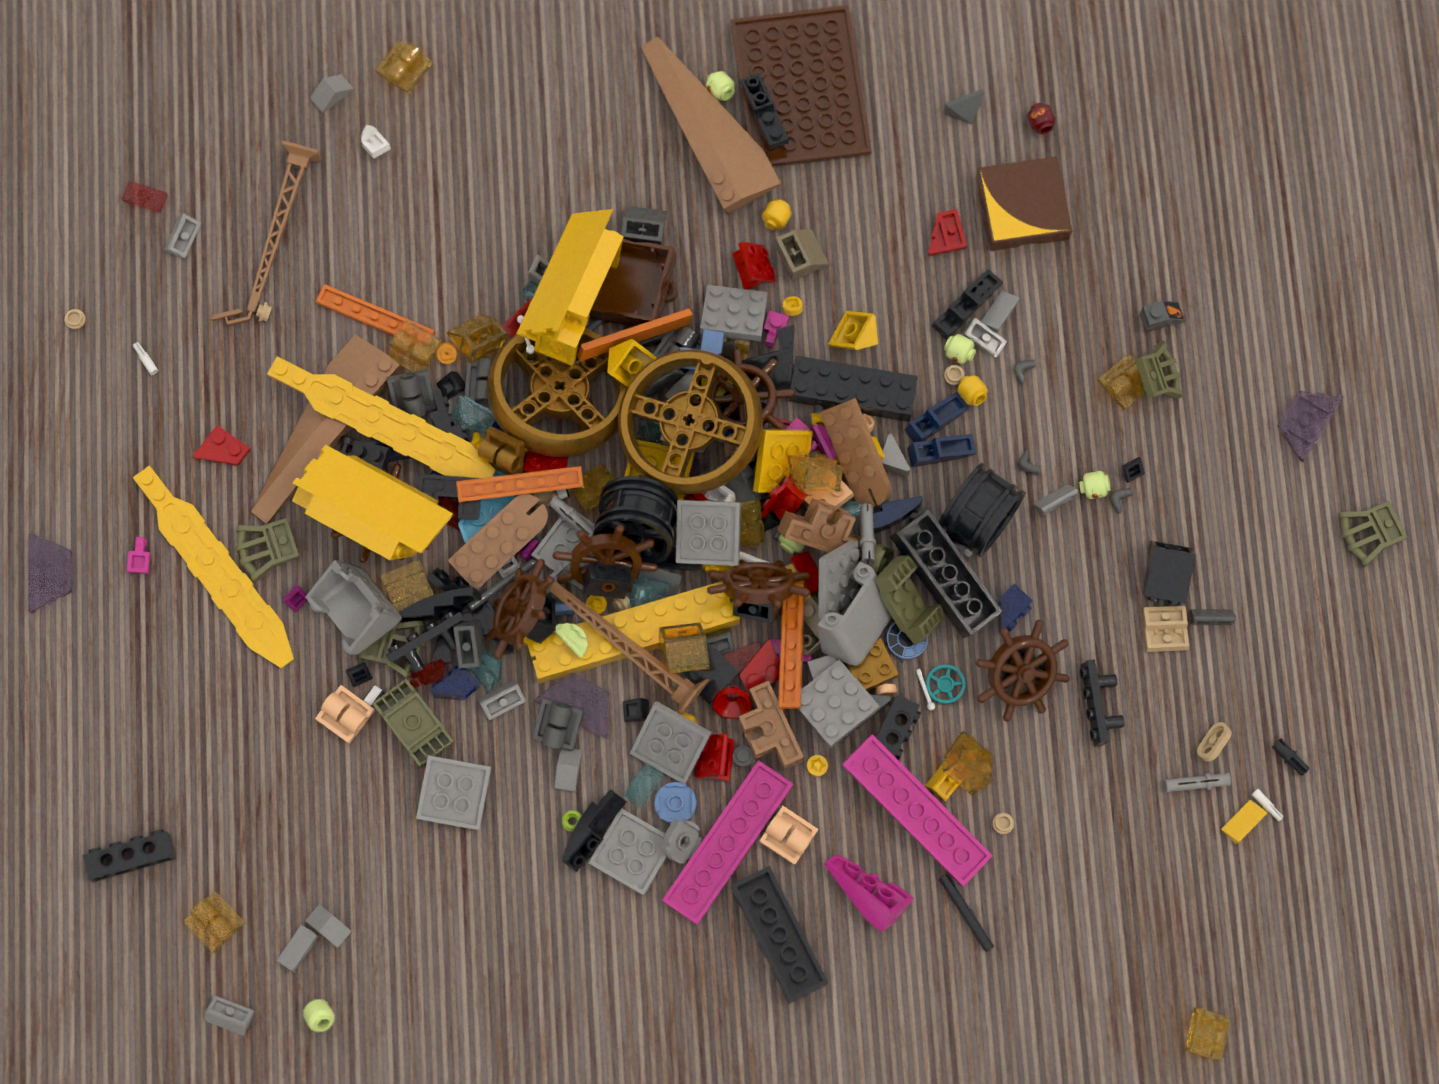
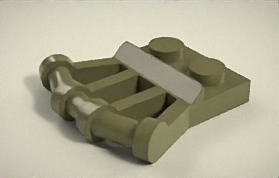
M1165 341L1158 343L1150 355L1135 359L1137 370L1140 373L1148 398L1161 394L1170 395L1171 398L1183 397L1179 379L1181 375L1180 372H1177L1176 360L1172 358L1167 350ZM1160 355H1161V356L1163 357V359L1165 360L1164 362H1161V363H1160V361H1159V356H1160ZM1167 366L1170 375L1164 376L1162 368ZM1171 380L1172 387H1169L1166 381Z
M1389 501L1366 511L1338 513L1342 527L1341 536L1346 540L1349 552L1357 556L1362 561L1361 564L1364 567L1381 550L1408 538ZM1366 518V523L1350 529L1349 519ZM1371 528L1374 535L1358 542L1355 541L1354 534ZM1376 540L1379 543V546L1369 556L1360 549V547Z
M287 518L263 526L239 525L236 528L238 540L235 548L241 557L239 560L240 565L244 566L249 572L253 582L259 581L274 566H280L283 563L300 558ZM246 533L264 534L263 537L246 542ZM267 544L268 550L248 555V549ZM271 557V560L259 570L252 564L253 562Z
M423 621L398 623L397 626L363 650L360 654V659L387 665L408 680L410 677L409 673L412 671L409 663L407 662L401 668L394 662L391 663L386 654L389 653L388 648L393 645V641L407 642V637L396 635V631L413 629L414 633L417 632L419 635L422 633V627H424ZM423 643L422 645L418 646V647H417V650H416V652H417V654L419 655L420 659H421V656H420L421 648H424L425 643Z

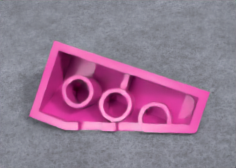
M838 854L824 863L863 917L881 932L893 925L914 899L898 885L892 882L890 885L878 879L879 875L875 873L870 875L861 871L859 865Z

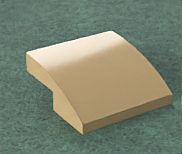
M1185 606L1143 608L1147 652L1189 650L1188 621Z

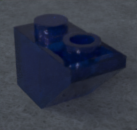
M1015 583L998 602V606L1002 610L999 614V632L1002 628H1006L1011 632L1018 624L1016 620L1020 616L1025 617L1032 609L1030 605L1033 600Z
M455 666L448 672L449 676L444 680H437L431 686L430 692L434 698L464 701L478 690L480 685L467 668Z

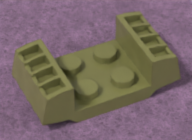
M895 556L875 578V581L880 590L879 596L900 631L906 633L915 645L923 641L945 617V613L940 604L927 607L909 577L918 568L910 556Z
M404 679L372 703L376 711L388 724L419 767L427 762L428 755L435 756L454 742L407 679Z

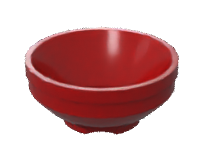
M731 686L724 688L714 696L713 709L722 717L737 719L739 716L750 712L751 698L739 687ZM727 694H736L738 696L732 698L729 697Z

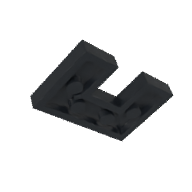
M419 474L418 490L438 501L439 497L458 498L456 481L479 478ZM481 500L459 502L458 519L479 520Z

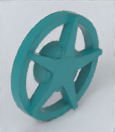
M940 665L932 669L928 674L926 688L929 696L934 701L941 704H951L963 695L965 678L956 667ZM947 669L945 676L940 678L933 676V673L937 670ZM950 669L960 676L962 682H954L950 677ZM930 678L937 682L938 689L934 693L931 692L929 687ZM962 685L959 695L953 698L951 693L953 687ZM940 692L947 693L950 700H941L935 696Z

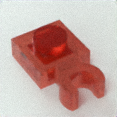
M438 659L424 665L425 667L421 671L411 672V676L414 679L409 680L410 684L416 688L422 683L426 686L443 679L445 669L443 660Z

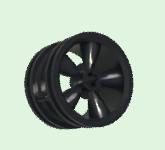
M980 463L966 478L947 505L938 522L943 529H946L948 536H952L963 543L971 552L977 550L976 555L980 558L985 555L999 538L1018 510L1026 494L1023 490L1017 492L1016 485L1010 484L995 474V471L991 468L986 471L984 463Z
M625 476L613 479L601 491L599 501L600 515L595 521L593 536L613 534L616 527L622 525L624 527L622 536L631 539L636 544L648 539L654 540L653 547L640 552L641 560L647 563H660L670 555L674 539L672 527L677 521L678 498L666 485L650 478ZM629 556L623 560H632V558Z

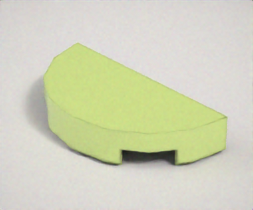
M561 623L556 625L554 632L582 659L588 646L584 631L576 624Z

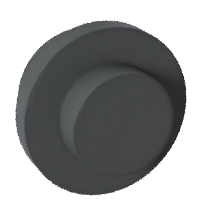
M739 746L733 751L732 758L736 765L746 767L752 763L754 754L749 747Z

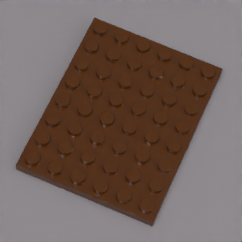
M848 5L731 19L746 130L764 150L772 167L871 155L872 150ZM758 73L774 103V109L789 138L788 144L770 150L766 139H763L740 81Z

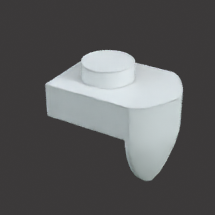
M366 125L361 135V142L365 150L374 159L390 150V145L374 126Z
M724 485L708 491L705 495L709 501H736L735 493Z

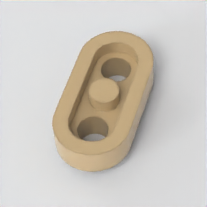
M1223 722L1216 723L1210 728L1197 748V754L1203 761L1210 762L1217 758L1231 737L1230 728Z

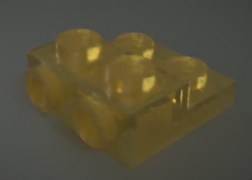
M759 499L741 502L740 547L746 545L756 547L760 542H765Z

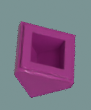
M532 538L516 555L528 562L533 558L531 554L537 548L539 542Z
M296 584L282 601L296 613L307 601L305 598L307 594Z

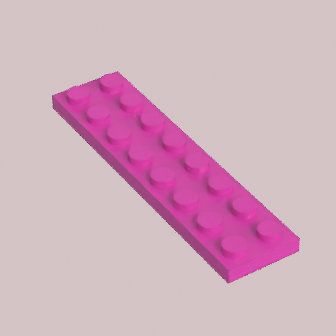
M873 734L842 764L961 886H964L993 856Z
M758 760L666 893L662 902L698 925L794 784Z

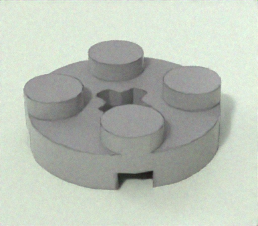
M684 819L673 820L670 823V827L666 831L664 840L661 843L662 851L666 853L670 860L686 863V860L691 859L701 844L698 825Z

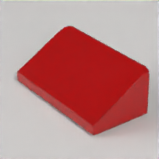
M806 551L791 557L790 563L793 564L796 571L799 573L808 572L810 574V579L805 581L810 595L818 593L819 570L809 552Z

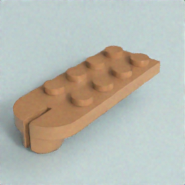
M856 398L820 412L855 500L860 505L866 504L867 508L868 504L875 507L888 501L891 495L890 481Z
M522 494L515 497L447 561L472 587L479 589L544 528L548 519L545 505L542 503L534 512L528 515L526 512L539 499L530 494Z

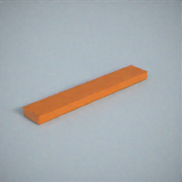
M326 284L323 285L315 301L316 304L425 350L428 349L435 335V330Z
M685 309L583 343L577 356L580 361L607 353L609 348L630 339L640 342L682 328L683 326H688L693 314L690 309Z
M581 466L456 481L459 502L584 487Z
M795 584L797 587L805 588L804 584ZM794 594L782 601L778 702L780 709H801L805 597Z

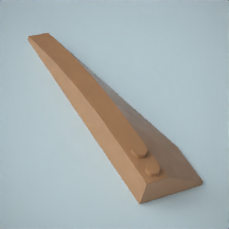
M656 37L641 46L671 109L724 210L731 214L780 186L781 182L764 150L663 41Z
M355 334L328 364L324 374H335L351 382L353 386L373 396L381 397L389 388L387 377L401 374L402 370L400 364L386 353ZM308 402L251 513L265 524H269L296 493L298 486L292 482L296 478L301 479L303 477L306 466L313 458L318 460L321 449L325 445L335 449L340 443L341 437L346 436L352 430V427L315 411L310 402Z

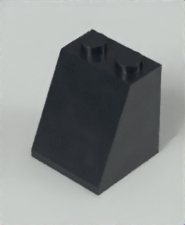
M1151 540L1143 594L1147 596L1148 600L1159 602L1160 599H1164L1173 605L1186 603L1196 557L1191 547Z

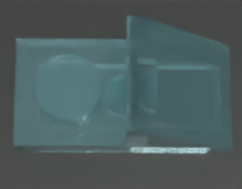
M640 577L638 584H633L630 604L636 607L667 598L671 584L656 579Z

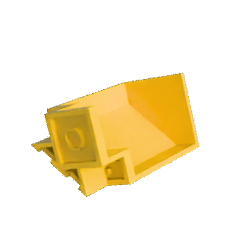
M613 209L573 213L516 333L535 341L534 351L573 366L576 360L579 341L586 328L590 311L610 267L615 269L618 267L624 236L616 231L605 229Z
M328 445L321 449L318 460L313 458L306 466L303 477L301 479L296 478L292 482L298 486L292 501L306 509L304 514L388 560L413 557L417 552L423 553L448 523L453 514L438 506L439 501L355 455L346 456Z

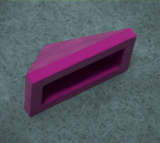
M817 424L810 425L809 428L813 431V436L826 463L835 462L836 452L826 428Z

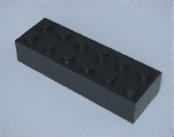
M796 356L790 388L795 391V395L789 397V402L812 406L822 405L823 408H832L856 398L862 414L910 422L918 376Z
M929 509L920 513L890 536L902 555L910 556L918 567L915 573L936 602L941 605L944 613L962 638L973 635L1002 612Z
M770 866L732 884L731 890L788 1004L828 985L829 982Z

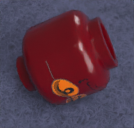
M1036 103L1027 114V119L1034 132L1046 134L1054 128L1056 118L1049 105Z

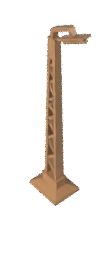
M282 140L281 143L284 151L288 154L286 161L288 166L247 307V311H249L248 316L228 321L230 317L243 314L242 310L235 309L214 314L211 318L212 322L226 319L227 325H233L251 320L252 314L256 313L303 174L308 170L310 162H321L322 160L319 150ZM292 167L300 169L297 180L291 173ZM290 177L295 185L286 188ZM292 192L288 203L284 195ZM282 201H284L287 208L280 212ZM284 216L282 224H280L278 218ZM277 224L280 230L274 232L275 225ZM277 237L274 244L271 239ZM270 244H271V246H272L273 249L270 250V251H268V250H269V246H270Z
M557 582L550 586L549 590L672 694L671 698L679 704L677 713L680 715L690 708L709 682V679H705L694 685L687 678L684 680ZM671 679L679 685L677 689L672 685Z

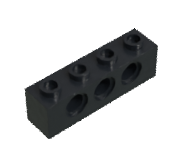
M897 694L876 738L899 761L903 752L900 747L903 741L908 742L912 733L909 728L912 722L917 723L921 712L918 711L919 704ZM903 717L906 720V724L899 726L896 724L895 719ZM893 735L897 738L898 742L891 745L886 741V737Z
M157 830L151 832V836L132 837L130 842L122 844L121 841L111 843L109 848L101 850L100 847L90 849L88 854L83 855L88 880L97 882L174 860L176 855L171 834L167 831L164 832V830ZM149 844H154V852L146 854V847ZM128 850H133V858L125 860V853ZM107 856H112V864L104 866V859Z

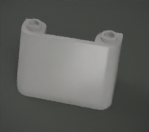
M334 560L305 596L312 610L317 613H327L345 636L342 640L343 649L350 655L361 653L397 626L402 619L399 612L361 567L351 563Z
M859 562L853 572L854 579L860 584L861 588L844 615L842 616L834 612L828 613L818 624L821 651L849 665H858L863 662L892 617L879 596L880 590L875 581L877 574L872 567L862 562Z

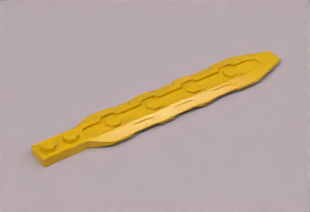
M278 356L267 373L269 377L303 393L315 411L356 429L358 433L368 438L372 437L392 447L394 451L404 456H410L430 466V469L441 475L487 478L493 477L496 471L487 460L478 456V451L470 442L450 432L446 433L426 423V420L414 414L410 415L390 405L388 401L353 386L351 382L335 374L313 375Z
M150 465L135 475L133 479L157 509L160 532L169 544L174 546L187 563L188 569L195 578L198 577L212 596L211 599L220 610H223L236 627V632L249 649L281 669L293 661L294 657L283 622L271 606L267 605L261 598L248 576L242 573L229 556V551L222 542L218 541L206 526L205 520L196 508L190 503L173 497Z

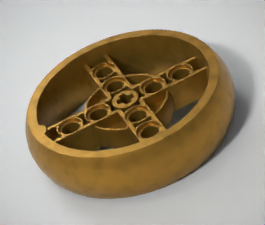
M585 328L577 350L580 349L581 344L601 338L602 336ZM518 334L506 342L499 350L490 367L487 379L489 406L501 429L505 433L525 442V449L545 456L572 457L598 448L618 431L619 407L627 387L610 375L615 386L616 396L614 406L606 418L588 401L590 396L589 382L605 370L608 371L609 352L583 361L578 360L571 366L558 360L549 361L543 354L536 351L528 354L526 352L527 344L525 338ZM530 340L531 345L535 349V341ZM515 361L531 378L528 386L530 396L511 410L503 394V379L507 369ZM570 402H574V403H576L577 405H571V404H569V403H570ZM525 411H530L532 414H526ZM544 416L553 419L570 418L582 432L554 434L538 430L531 425ZM584 416H587V417H590L591 419H588V420H587V419H584L583 417H584Z
M695 349L679 350L665 354L643 367L625 390L618 413V433L621 446L626 458L635 471L642 477L659 481L673 492L682 494L708 492L727 484L738 476L753 458L760 442L763 426L760 398L755 386L745 372L721 355ZM696 367L688 391L675 394L666 403L643 396L648 388L665 374L680 368ZM718 373L727 377L740 392L746 407V427L722 420L718 406L710 398ZM702 378L708 379V383L705 386L698 385ZM695 398L702 399L698 406H692V401ZM649 406L656 407L652 414L646 413ZM675 412V417L672 420H666L667 413ZM635 417L659 423L661 434L670 445L662 471L653 466L641 452L635 437ZM692 418L695 422L694 424L690 423L689 426L686 421ZM709 423H714V429L710 432H706V425ZM728 429H733L734 435L726 438L725 432ZM682 437H688L687 444L680 446L679 440ZM714 440L738 447L733 456L716 470L700 476L684 477L692 452L707 448ZM675 457H681L682 461L679 465L675 466L672 464Z

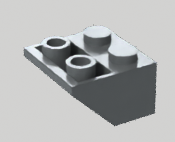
M627 206L621 235L624 236V239L632 242H648L662 245L667 211Z
M757 461L749 462L738 476L724 485L735 493V502H741V513L752 511L771 498L769 493L753 491Z

